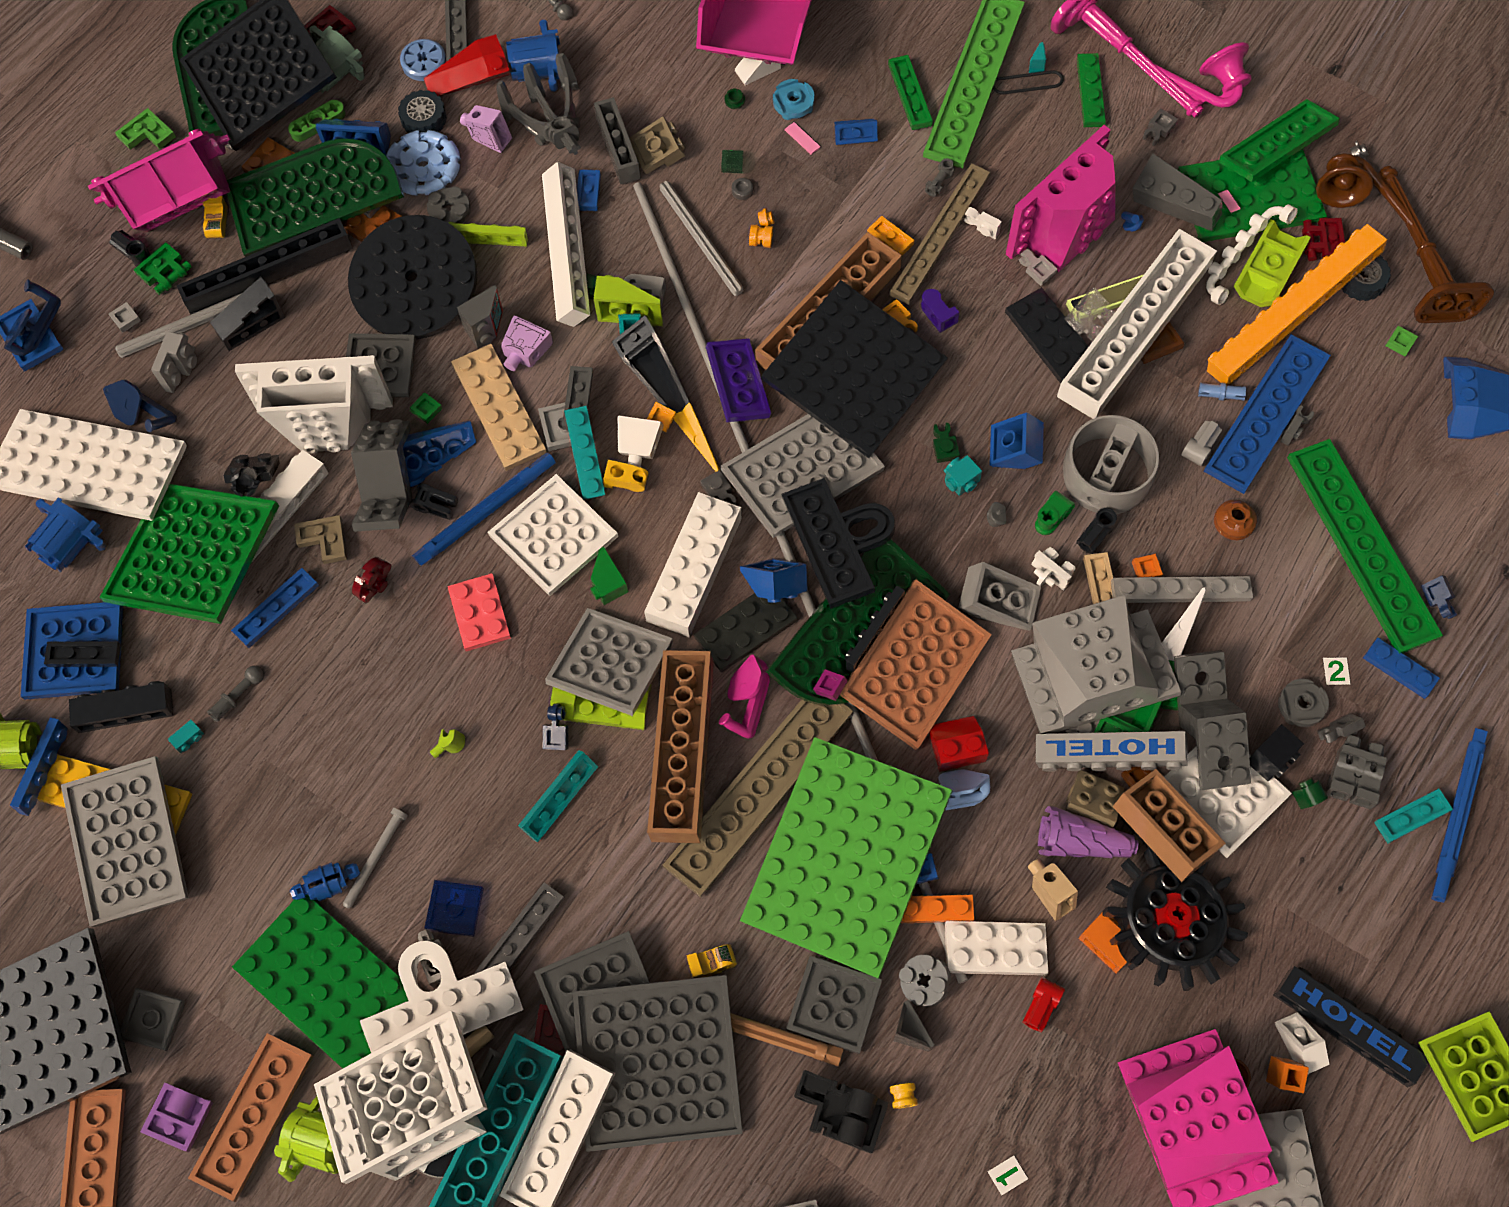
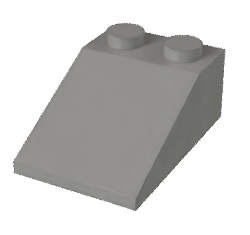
M981 562L968 567L958 610L978 619L1030 631L1041 587L985 562Z

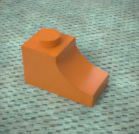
M1101 913L1078 939L1117 974L1127 961L1121 955L1118 945H1111L1110 940L1121 929L1114 918L1104 917Z

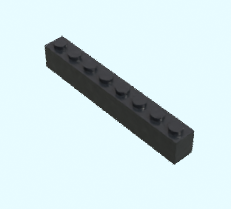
M338 218L176 286L190 314H193L243 293L260 277L263 278L266 284H270L353 248L342 222Z

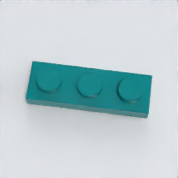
M1437 789L1376 820L1374 823L1387 844L1451 812L1453 808L1441 790Z

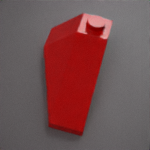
M495 34L474 41L427 75L424 81L427 90L436 93L439 97L509 76L510 70L503 49Z

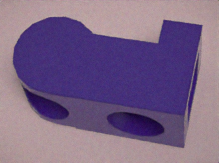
M927 289L923 292L921 309L940 333L958 323L959 311L955 306L949 309L942 301L938 290Z

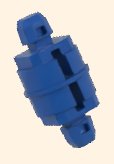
M331 862L323 866L320 865L318 868L308 871L307 875L302 876L305 884L301 885L299 883L290 889L292 898L300 900L306 898L305 895L309 894L312 901L332 898V896L342 893V889L348 887L346 879L352 880L360 875L358 865L352 863L346 865L344 869H341L339 863L333 864Z

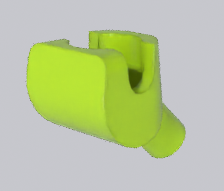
M442 729L438 744L430 751L431 755L437 758L445 750L449 753L460 752L465 745V736L456 729H450L449 733Z

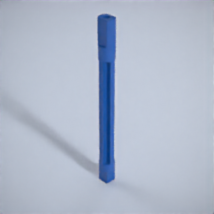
M545 453L424 544L412 557L420 566L431 558L433 559L556 463L554 458L549 453Z
M1475 728L1472 741L1468 743L1452 806L1453 810L1450 813L1436 868L1437 878L1431 899L1437 902L1444 903L1451 877H1454L1486 750L1485 741L1488 731Z

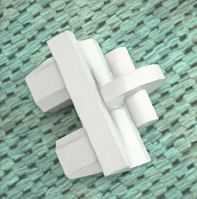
M1051 547L1043 552L1039 550L1034 556L1035 559L1031 565L1036 568L1034 574L1039 577L1036 584L1040 587L1045 582L1051 587L1056 584L1064 591L1075 571V566L1069 561H1065L1061 567L1058 566L1055 561L1059 555Z

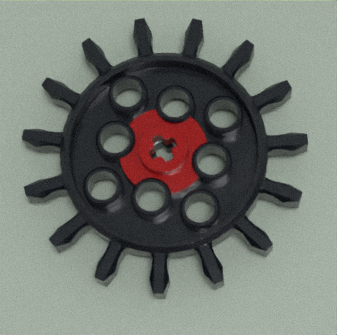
M1150 847L1144 852L1145 859L1150 868L1145 872H1142L1130 858L1125 860L1120 866L1134 881L1129 887L1114 879L1107 884L1106 888L1124 897L1122 907L1108 906L1102 911L1104 917L1122 918L1125 931L1117 933L1110 940L1111 945H1118L1127 940L1131 941L1138 954L1131 959L1128 965L1130 970L1140 966L1146 958L1157 965L1154 985L1159 987L1165 982L1169 969L1180 972L1183 991H1189L1194 987L1192 969L1200 967L1206 979L1212 985L1221 979L1210 961L1213 957L1217 956L1230 967L1238 963L1240 959L1223 946L1226 938L1242 942L1248 937V932L1229 927L1228 915H1236L1245 909L1244 903L1225 905L1219 893L1227 888L1232 881L1229 876L1220 879L1213 885L1203 876L1209 861H1207L1181 882L1166 864H1160L1158 856ZM1163 878H1168L1172 882V887L1167 886ZM1184 893L1192 897L1193 903L1185 899ZM1151 896L1157 897L1160 901V905L1154 904L1151 900ZM1205 909L1213 913L1214 919L1206 915ZM1138 914H1142L1146 917L1147 924H1144L1139 920ZM1193 927L1199 929L1201 937L1194 934ZM1159 930H1163L1167 933L1168 940H1165L1160 936ZM1180 946L1187 948L1189 956L1181 952Z

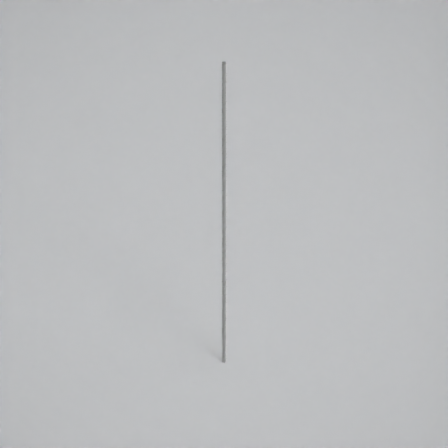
M637 182L633 185L717 390L706 351V340L642 184ZM739 421L730 422L743 453L750 449L741 425ZM783 532L776 536L786 561L796 562L785 533ZM807 589L806 592L799 594L810 617L816 608ZM850 702L844 703L853 710L850 719L866 757L878 761L857 708ZM928 882L918 884L923 896H933ZM936 922L934 924L945 949V922ZM955 973L959 984L968 981L966 974Z

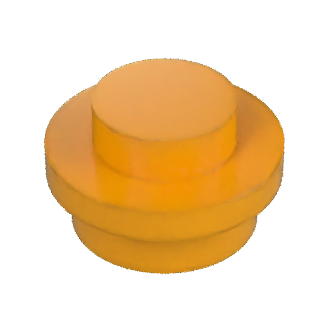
M763 208L762 211L758 212L759 223L762 228L772 226L771 224L775 223L772 211L768 212L767 208Z

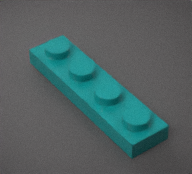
M587 406L564 410L583 500L605 496Z
M578 750L518 827L534 841L539 842L598 766L583 751Z

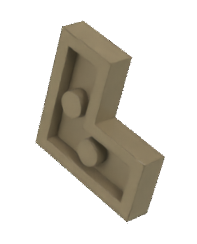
M340 515L294 524L296 543L299 548L320 544L324 564L347 560Z

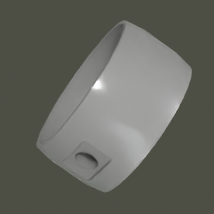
M1106 415L1086 422L1070 440L1063 461V478L1069 494L1078 504L1095 513L1102 508H1110L1116 514L1129 511L1146 497L1154 483L1159 467L1157 444L1145 427L1127 417ZM1109 439L1088 483L1077 471L1072 453L1088 441ZM1131 448H1133L1145 463L1148 480L1131 491L1111 492ZM1106 463H1112L1115 467H1109Z

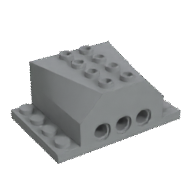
M1126 595L1033 622L1034 644L1011 650L1040 734H1054L1181 696V690L1148 609L1130 614Z

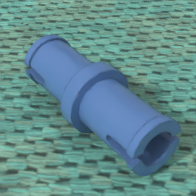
M1200 382L1198 397H1213L1224 401V399L1245 400L1246 386H1229L1226 383L1218 385Z

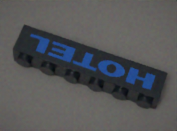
M1294 966L1288 970L1273 994L1274 997L1407 1088L1417 1083L1429 1063L1421 1047L1412 1043L1409 1044L1401 1039L1402 1035L1391 1028L1387 1029L1379 1024V1020L1374 1015L1363 1013L1357 1009V1005L1353 1001L1345 997L1341 998L1335 994L1334 989L1328 984L1317 982L1312 978V974L1304 968Z

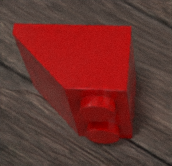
M974 716L934 724L929 731L939 772L986 762L989 752L983 731Z

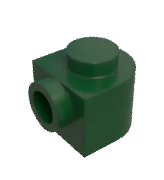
M1312 777L1299 782L1300 787L1292 791L1300 809L1315 806L1328 798L1320 780H1313Z

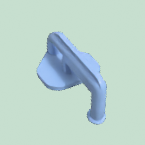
M960 769L944 772L938 776L940 785L953 790L946 810L975 806L982 802L990 793V777L988 774Z

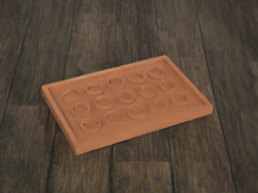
M915 579L905 592L904 598L895 608L892 616L889 617L881 632L857 665L855 671L847 679V683L840 696L916 750L924 741L992 634Z

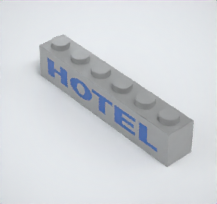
M1185 731L1036 734V764L1043 771L1048 772L1057 771V768H1067L1068 771H1081L1082 768L1090 767L1094 771H1104L1106 767H1116L1117 770L1121 771L1131 770V767H1141L1142 770H1155L1156 767L1165 766L1169 770H1180L1182 766H1188L1187 735Z

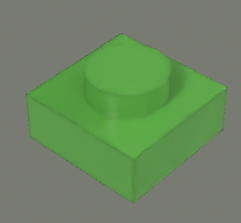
M1397 326L1385 346L1406 356L1418 336Z

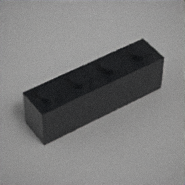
M153 681L145 686L131 685L117 691L104 690L101 694L95 695L81 694L77 698L69 699L70 727L77 733L173 716L172 690L161 681Z

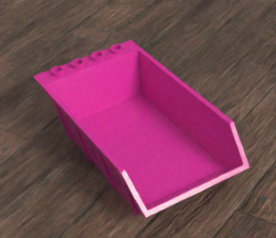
M701 0L698 8L696 49L723 54L726 58L737 56L762 60L770 65L772 62L792 65L795 61L812 0Z

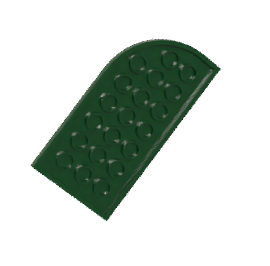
M204 0L183 17L175 31L172 51L189 132L201 129V131H207L209 134L214 133L215 136L224 135L180 59L248 9L246 0Z
M355 139L326 141L227 180L231 191L227 193L245 257L338 218L342 222L404 198L399 177L388 158L376 147Z
M891 539L886 544L864 552L860 556L875 587V592L830 609L825 598L766 669L765 672L792 695L806 702L819 705L848 703L840 695L835 701L816 694L813 689L824 670L845 676L846 679L849 678L851 672L846 670L845 660L848 650L851 647L855 648L859 642L857 641L859 634L864 628L868 629L873 613L876 610L880 611L884 605L883 600L889 591L893 592L896 586L904 589L906 592L916 579L942 599L946 600L949 597L950 593Z

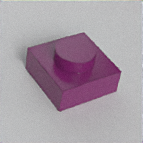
M824 670L813 690L818 695L836 701L846 685L847 679L840 674Z

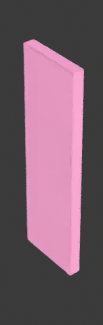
M795 122L785 128V131L811 155L820 149V146Z

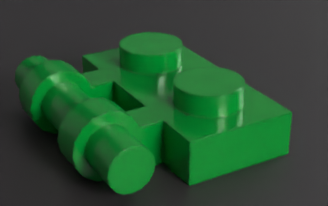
M164 243L138 265L134 272L149 286H152L157 281L159 284L154 290L160 295L165 290H170L173 287L172 284L179 278L183 279L187 275L186 272L192 266L188 261H185L180 266L178 263L182 260L181 255L168 243ZM172 269L173 272L165 278L163 275Z

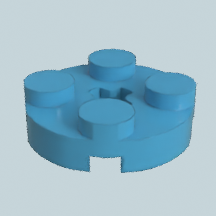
M788 79L778 84L776 91L773 93V106L782 115L783 119L800 118L813 111L814 91L808 83L804 82L803 84L798 82L797 79ZM791 96L799 98L797 101H790Z

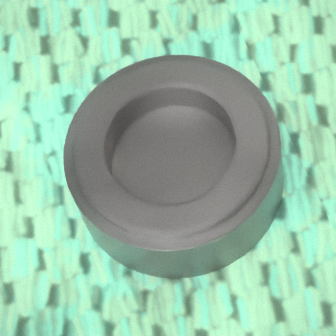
M739 178L732 183V195L736 199L746 200L751 197L753 185L750 180Z

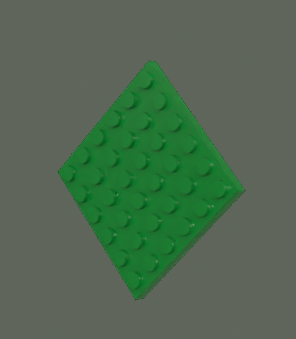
M169 484L153 520H140L99 598L105 603L221 624L279 508L278 503L273 500L247 496L241 497L236 494Z

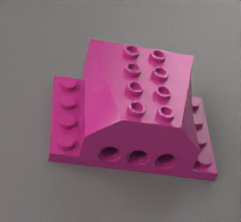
M1103 125L1015 205L1005 254L1010 259H1013L1017 254L1020 255L1028 247L1039 257L1043 255L1059 272L1079 253L1083 254L1087 250L1089 243L1093 240L1097 241L1103 234V230L1115 220V171L1113 155L1105 150L1110 141L1108 138L1111 131L1107 126Z
M1216 1029L1118 1062L1119 1069L1172 1207H1211L1279 1183L1268 1158L1272 1152L1271 1146L1229 1046L1223 1048Z

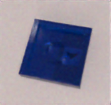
M434 880L424 929L474 937L484 888L482 886Z

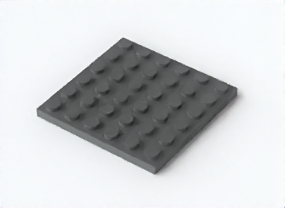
M726 975L573 992L578 1054L615 1073L585 1138L586 1152L742 1134Z

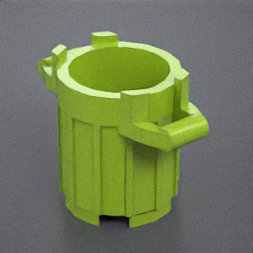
M0 712V769L27 768L37 747V735H42L37 722H30V720L5 721Z
M316 1096L311 1104L299 1102L297 1105L299 1108L294 1110L284 1122L280 1132L279 1146L276 1145L274 1149L275 1156L282 1158L278 1173L289 1182H293L304 1165L328 1173L339 1174L322 1111H318L320 1107L318 1097Z

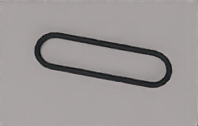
M1055 70L1004 76L997 78L996 82L1006 79L1044 75L1051 73L1057 74L1060 77V82L1055 85L1017 89L1010 91H999L998 89H996L994 85L993 90L998 94H1011L1056 88L1062 85L1063 76L1060 72Z

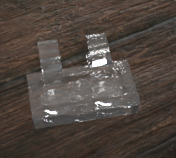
M1093 287L1064 319L1078 334L1085 332L1093 342L1103 329L1101 326L1094 324L1093 321L1098 317L1105 326L1115 312L1106 308L1109 302Z

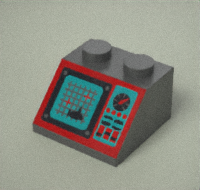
M494 285L457 307L464 331L477 348L488 345L493 339L497 338L503 308L497 287Z

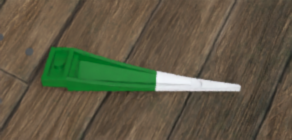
M1205 587L1201 589L1162 642L1173 673L1175 672L1174 656H1179L1183 652L1205 596ZM1163 701L1100 719L1093 733L1151 732Z

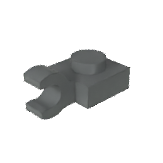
M1302 405L1296 410L1292 422L1280 441L1287 446L1292 439L1297 440L1304 429L1300 425L1309 423L1314 416L1313 411L1308 416L1302 415L1301 411L1304 407Z

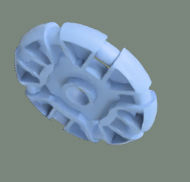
M417 130L401 136V140L397 143L394 142L386 154V157L397 172L403 192L409 195H429L432 192L445 188V185L454 181L460 169L458 161L461 158L455 143L447 140L448 137L433 130H427V132H419ZM405 147H408L409 149L406 152H404L403 149ZM420 162H428V164L424 167L418 166Z

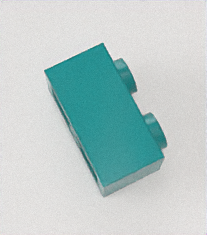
M189 720L171 735L168 741L177 751L182 753L187 751L194 742L199 741L204 733L192 720Z

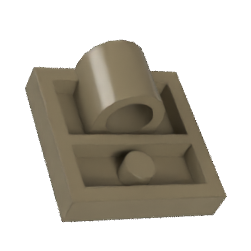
M1078 771L1066 800V804H1068L1066 809L1113 828L1118 817V812L1113 808V805L1124 793V787L1085 771Z

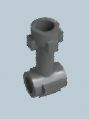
M943 159L938 165L939 173L933 181L928 180L926 183L925 192L928 195L935 197L937 193L940 194L942 191L941 183L944 179H948L954 174L955 168L951 159Z

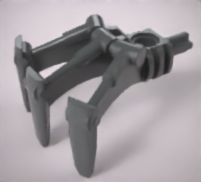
M563 53L556 55L561 88L565 91L566 97L565 113L563 116L557 117L544 99L546 92L531 63H527L523 67L528 96L532 103L536 101L540 103L548 122L538 121L519 110L514 105L505 83L502 80L497 83L496 90L499 104L506 123L514 117L525 126L526 130L535 136L534 139L538 145L542 146L548 141L552 142L558 149L566 147L570 154H578L577 150L581 149L577 143L580 137L578 131L580 120L579 117H576L572 90L579 89L574 71Z

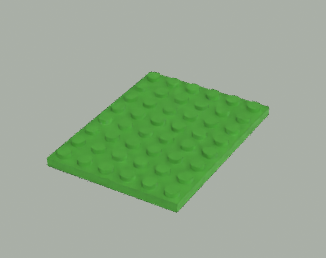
M814 737L740 921L880 979L953 790Z

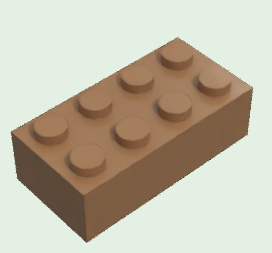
M1157 769L1125 791L1113 805V808L1181 882L1214 857L1226 844Z

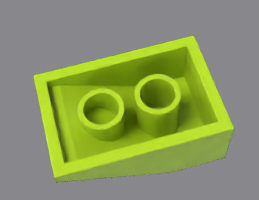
M611 275L597 276L594 304L599 322L619 323L618 314H641V318L645 315L648 316L654 326H663L660 299L619 277Z

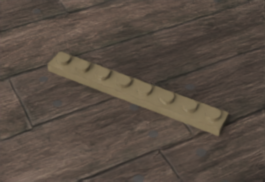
M971 163L891 289V297L908 305L911 303L965 217L966 211L972 206L989 179V171Z

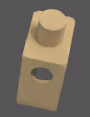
M1040 859L1034 860L1028 866V869L1034 875L1032 888L1053 919L1057 921L1076 909L1078 890L1055 863H1051L1046 867Z

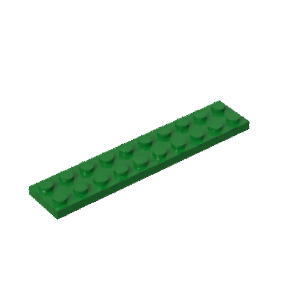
M1331 439L1290 453L1287 459L1392 646L1398 650L1399 654H1403L1440 639L1443 636Z

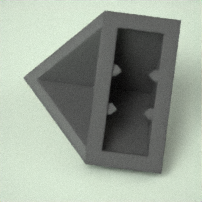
M907 1000L902 1006L894 1042L930 1051L935 1045L911 1003Z

